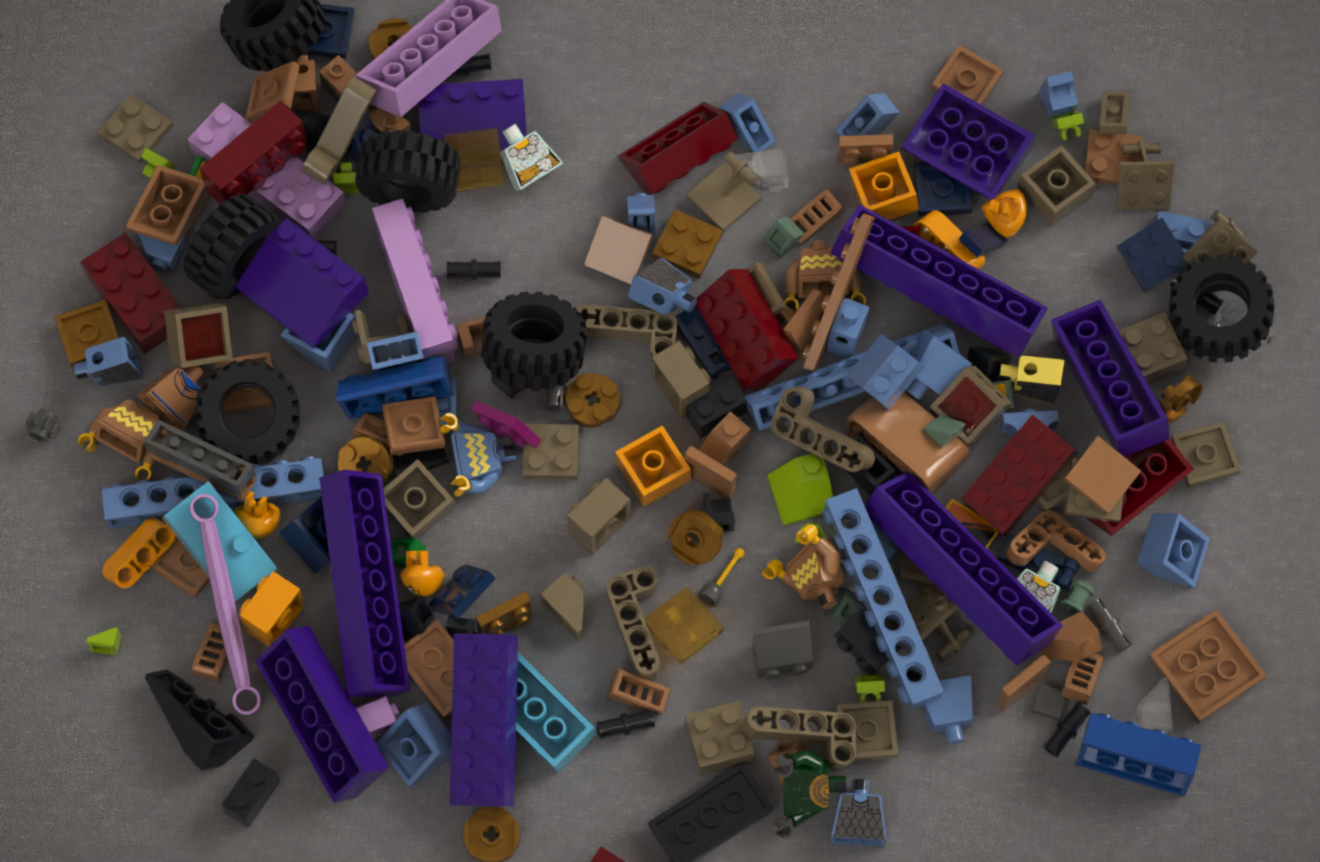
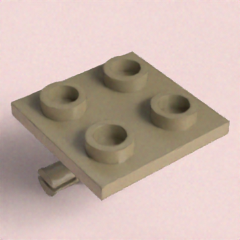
M1138 141V144L1123 143V155L1138 154L1140 162H1120L1117 210L1170 209L1174 162L1148 161L1147 154H1161L1160 143H1145V141Z
M732 151L724 157L726 162L687 193V197L723 231L762 199L750 186L756 181L757 176L747 168L748 164L745 161H740Z
M1216 210L1211 216L1215 223L1190 247L1182 258L1189 264L1197 261L1199 264L1202 263V257L1210 255L1211 259H1216L1218 254H1226L1228 259H1233L1234 255L1242 257V263L1246 264L1258 253V250L1244 239L1245 232L1235 225L1236 222L1232 218H1226L1219 210Z
M356 310V319H352L354 333L359 336L362 344L358 345L361 362L364 361V364L368 365L371 369L372 365L367 343L413 333L409 329L407 316H402V319L400 317L396 318L399 333L379 337L371 336L368 318L361 310Z
M926 585L906 603L922 640L936 629L947 644L936 652L940 661L944 662L954 652L958 653L961 650V645L972 637L966 628H963L955 637L952 636L944 621L959 607L942 590L935 586ZM890 620L892 624L898 626L896 621Z

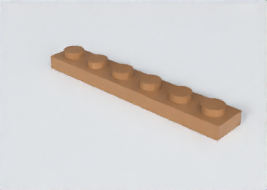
M863 214L860 219L856 217L850 231V233L854 234L851 244L846 243L841 254V258L844 259L841 270L838 268L835 270L831 280V284L835 286L831 295L826 294L821 306V309L825 310L821 320H816L811 334L815 335L812 345L807 344L802 355V359L805 360L803 367L814 371L818 367L832 325L875 218Z

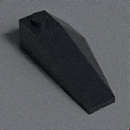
M168 669L146 674L145 679L183 751L201 771L223 766L253 740L254 734L236 716L231 713L226 716L215 708L217 703L210 698L204 700L194 694V687Z

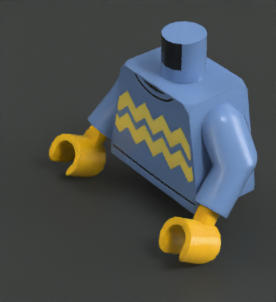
M447 413L440 418L441 421L444 420L448 424L441 426L440 431L442 433L453 431L450 435L458 476L450 485H457L459 487L454 492V495L459 497L464 492L468 494L485 493L498 482V478L502 477L501 463L516 460L514 444L497 446L495 433L457 420L454 414Z

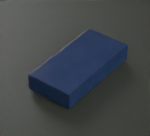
M990 223L965 231L959 238V241L976 257L999 249L1008 241Z

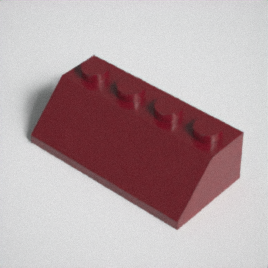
M702 102L618 155V158L643 190L653 194L663 191L667 184L673 180L685 177L688 171L695 166L707 163L710 157L717 152L730 148L731 144L738 140V137L726 112L706 102Z
M1170 439L1125 457L1140 469L1141 472L1123 494L1121 521L1112 522L1093 518L1086 519L1112 536L1192 472L1194 468Z

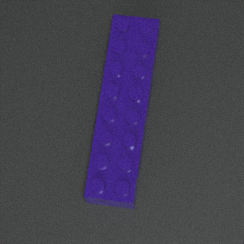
M858 205L842 227L830 254L844 262L841 254L845 244H851L854 234L850 233L856 217L860 219L863 214L874 217L873 225L856 266L857 269L861 270L865 275L872 276L883 282L887 287L903 293L911 300L932 309L936 314L952 320L958 326L972 331L983 340L990 341L1007 353L1020 358L1036 332L1048 307L866 207Z
M341 470L320 477L324 521L348 697L389 698L410 692L382 476L375 473Z
M909 471L878 486L864 505L871 521L877 524L889 539L1016 666L1047 648L1063 627Z

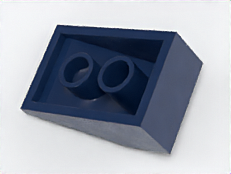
M320 496L279 532L314 574L330 564L322 496Z

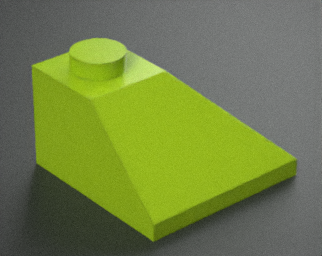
M813 453L794 458L767 475L783 526L823 516L822 510H824L825 501L833 497L824 459Z

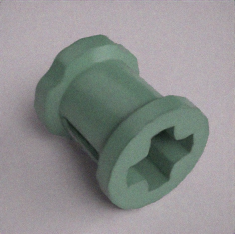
M1075 579L1071 583L1072 589L1067 598L1063 599L1060 603L1064 610L1073 615L1081 611L1084 613L1083 607L1088 598L1092 597L1095 593L1092 586Z

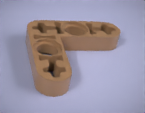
M1052 510L1042 511L1013 539L1006 551V556L1011 563L1017 566H1025L1050 542L1072 560L1079 563L1082 568L1091 572L1098 571L1106 559V553L1099 545ZM1050 523V525L1045 530L1043 525ZM1028 534L1038 536L1041 542L1033 541ZM1064 537L1074 539L1076 545L1069 544ZM1024 546L1026 548L1025 552L1019 553L1018 551Z

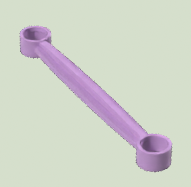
M201 494L191 502L190 512L192 517L200 524L214 603L236 688L232 697V704L237 712L248 715L254 713L259 708L261 698L257 690L251 687L234 594L214 519L218 513V503L211 495ZM202 498L210 499L215 506L214 513L209 518H200L194 511L195 503ZM244 690L253 692L257 698L255 707L249 711L241 710L236 704L237 695Z

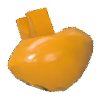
M1019 189L1008 190L997 195L994 200L987 201L982 206V210L991 226L999 234L1008 238L1014 236L1023 226L1027 216V202L1025 195Z
M252 491L245 497L243 505L234 508L235 515L254 539L270 537L279 525L281 517L280 508L273 503H268L265 496L259 502H256L254 500V492Z
M406 551V567L399 573V579L411 593L426 597L434 594L441 587L445 579V573L440 566H428V551Z

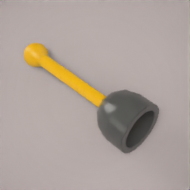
M742 548L734 550V557L717 582L704 585L698 593V597L705 604L716 607L722 598L720 585L738 559L744 557L745 552Z

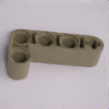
M355 77L351 78L316 147L307 157L301 169L302 173L323 185L327 183L338 168L376 94L377 90Z
M580 305L576 307L582 318L587 319L586 338L651 343V362L652 357L657 354L658 350L666 349L676 343L677 319L671 312L669 314H662L656 310ZM596 319H599V325H596ZM614 320L617 322V325L610 327L605 322ZM640 322L644 324V327L636 329L631 325ZM666 324L669 325L671 329L668 331L660 330L658 327Z
M792 387L783 392L771 422L774 434L850 472L868 470L872 467L875 460L872 449L808 418L814 404V394L808 387ZM796 393H798L801 396V403L799 406L795 403L794 400ZM786 418H788L791 422V428L789 431L785 428L784 425ZM810 429L814 432L815 436L813 442L808 439V431ZM833 440L838 445L836 454L831 449ZM848 454H849V455L858 454V457L856 458V457H854V456H848Z
M643 566L610 578L607 582L606 593L609 606L635 675L654 681L659 676L660 661L638 602L650 598L656 593L658 578L654 569ZM642 578H647L652 581V584L643 587L638 584V581ZM616 587H622L626 592L621 596H617L612 593V590ZM625 612H632L636 617L633 620L626 621L622 619L621 615ZM634 637H641L645 640L641 646H635L630 641ZM646 655L647 664L652 666L651 670L643 667L642 656Z
M755 707L751 709L742 721V731L747 737L752 739L824 744V759L829 761V769L833 772L845 770L855 759L856 725L854 719L849 714ZM779 720L787 721L790 725V730L783 729L780 726ZM807 722L814 723L817 726L818 732L811 731L807 727ZM840 724L843 726L845 734L837 732L834 725ZM834 752H841L845 756V761H839L835 757Z

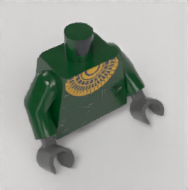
M802 750L791 755H778L775 759L779 767L774 768V771L783 778L784 816H787L786 820L777 818L774 821V826L781 829L776 834L782 839L791 837L794 828L805 820L828 809L829 793H846V776H829V761L808 750Z

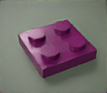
M475 400L470 409L478 416L477 421L491 428L490 432L495 433L497 437L504 439L505 436L511 438L510 441L522 448L526 444L533 448L538 447L541 438L518 418Z

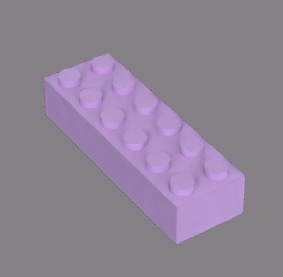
M445 0L356 74L357 79L377 90L371 105L402 117L502 31L498 6L484 0Z
M222 102L187 139L191 153L196 157L198 155L202 156L208 161L252 124ZM293 156L286 162L280 172L273 173L266 179L260 189L253 190L248 195L275 214L281 221L287 218L313 239H316L346 206L344 192L330 181L323 185L302 173L301 169L304 162Z
M399 199L372 208L376 233L405 315L407 316L410 329L413 332L418 331L423 359L421 360L424 361L430 356L444 357L447 363L455 361V350H458L456 332L453 324L449 323V314L445 301H441L439 284L436 277L432 275L431 262L428 254L424 252L420 231L416 230L411 206L406 208L403 199Z

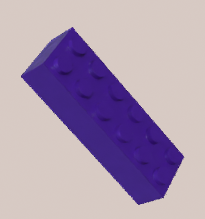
M1101 299L1051 319L1054 339L1113 448L1126 457L1170 439L1168 419Z
M305 626L285 630L255 662L333 803L356 798L389 767L353 702L348 697V693L311 627Z
M454 634L449 805L514 806L518 635Z

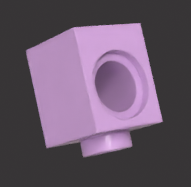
M387 697L356 708L373 739L383 736L400 717L395 703L389 705Z

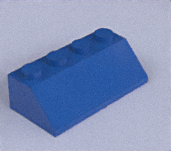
M430 356L418 363L406 362L392 369H375L366 375H349L344 380L338 381L336 397L347 418L351 420L360 418L365 413L373 415L383 412L382 404L434 396L438 400L454 396L449 365L445 358Z
M1091 713L1075 765L1184 797L1195 775L1202 745L1196 744L1189 738L1169 736L1161 730L1141 728L1134 722H1121L1112 719V717L1106 714Z

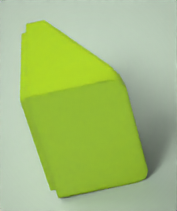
M115 627L87 637L86 642L89 650L95 653L117 655L121 633L119 628Z

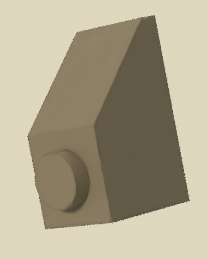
M563 573L540 593L541 603L579 641L583 635L584 587L576 577L570 578L566 573Z

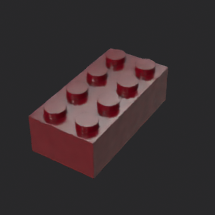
M280 100L200 167L206 191L220 204L223 201H227L229 197L236 196V194L248 195L253 190L260 189L269 176L280 172L288 160L293 156H299L305 150L307 140L302 120Z
M126 233L80 261L87 278L104 300L106 299L109 308L143 354L167 340L164 311L179 309L181 306Z
M748 269L727 270L697 297L696 306L743 390L765 388L798 359Z
M1032 414L961 499L999 532L1008 536L1078 452Z

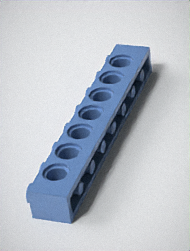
M944 323L925 329L959 353L954 332ZM923 331L893 342L911 355ZM866 352L745 396L750 421L759 431L771 427L772 418L780 398L788 388L808 387L814 394V404L811 411L865 392L847 375ZM796 393L794 400L798 406L801 403V396Z
M310 456L301 458L300 461L296 462L281 460L268 466L253 464L257 481L250 491L254 492V500L256 502H259L263 496L267 497L268 503L275 505L316 500L321 496L319 478L324 476L321 458L316 459ZM296 475L303 477V480L299 483L290 482V479ZM168 476L161 481L140 480L136 484L126 486L124 484H112L109 488L102 489L106 524L109 529L140 525L152 517L164 521L162 517L184 500L181 498V495L185 491L195 492L204 483L192 477ZM268 479L276 481L271 487L263 486V483ZM221 491L218 493L232 511H234V508L245 503V499L242 502ZM158 495L166 496L163 502L156 503L153 501ZM135 498L139 500L135 506H126L130 499Z
M857 488L827 499L824 504V510H822L824 521L827 526L831 525L835 535H832L835 547L838 551L842 550L846 560H843L844 568L848 576L853 575L856 582L854 591L858 600L865 603L867 611H865L866 620L870 627L874 626L878 634L875 637L877 646L881 653L885 652L889 660L886 663L890 676L892 678L896 677L900 688H897V692L903 704L907 703L909 710L940 699L944 691ZM843 519H851L856 526L852 529H847L843 527L841 521ZM854 544H862L866 548V552L864 554H857L853 551L852 546ZM872 569L876 572L877 578L867 579L862 571ZM882 594L887 598L888 603L879 605L874 601L873 596ZM886 620H894L899 628L894 631L888 630L884 622ZM904 645L909 649L910 654L900 656L896 653L895 647ZM908 671H916L920 675L921 680L911 682L906 677V673Z

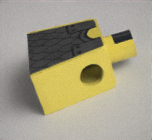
M1020 356L1017 366L1001 364L999 380H1011V382H1014L1013 394L1055 404L1061 386L1064 360Z

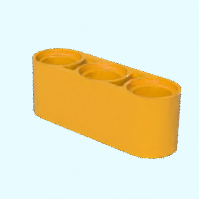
M931 211L913 224V226L922 225L919 234L920 238L977 269L985 265L984 255L976 257L961 243L959 238L963 233L940 211Z
M153 517L148 518L105 562L102 569L104 578L120 588L131 587L172 545L176 535L165 522Z

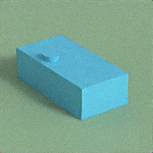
M208 481L166 513L162 519L209 577L200 524L192 517L190 506L193 499L201 494H208L216 499L219 509L214 519L236 602L259 584L265 576L268 577L278 568ZM202 498L195 503L194 511L200 518H209L213 515L215 506L210 499Z
M518 653L516 732L559 773L598 732L585 717Z

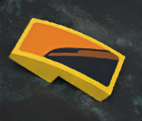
M950 499L945 505V508L988 549L999 531L980 515L954 499Z

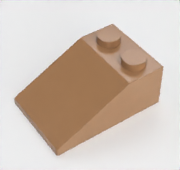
M157 165L126 225V230L177 245L199 220L209 200V193L205 189L203 179Z

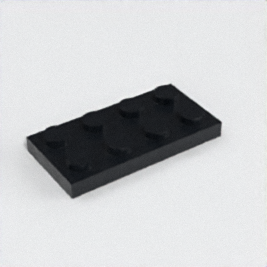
M742 762L649 821L648 827L672 862H695L772 813L774 808Z

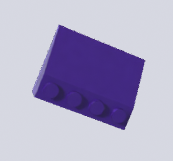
M523 79L439 84L418 102L420 134L425 133L432 138L443 140L445 144H450L460 157V168L503 166L504 163L500 151L510 146L502 132L516 124L523 137L527 135Z
M943 83L901 149L987 199L994 200L1031 150L1034 135Z
M287 218L267 237L235 286L239 292L313 349L369 294L365 277Z

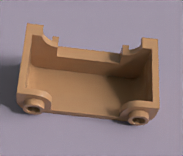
M907 390L890 410L871 397L855 409L846 419L844 433L849 438L859 432L872 447L902 473L909 471L932 495L955 474L970 456L968 449L970 446L960 436L945 447H941L923 430L925 426L936 418L913 400Z

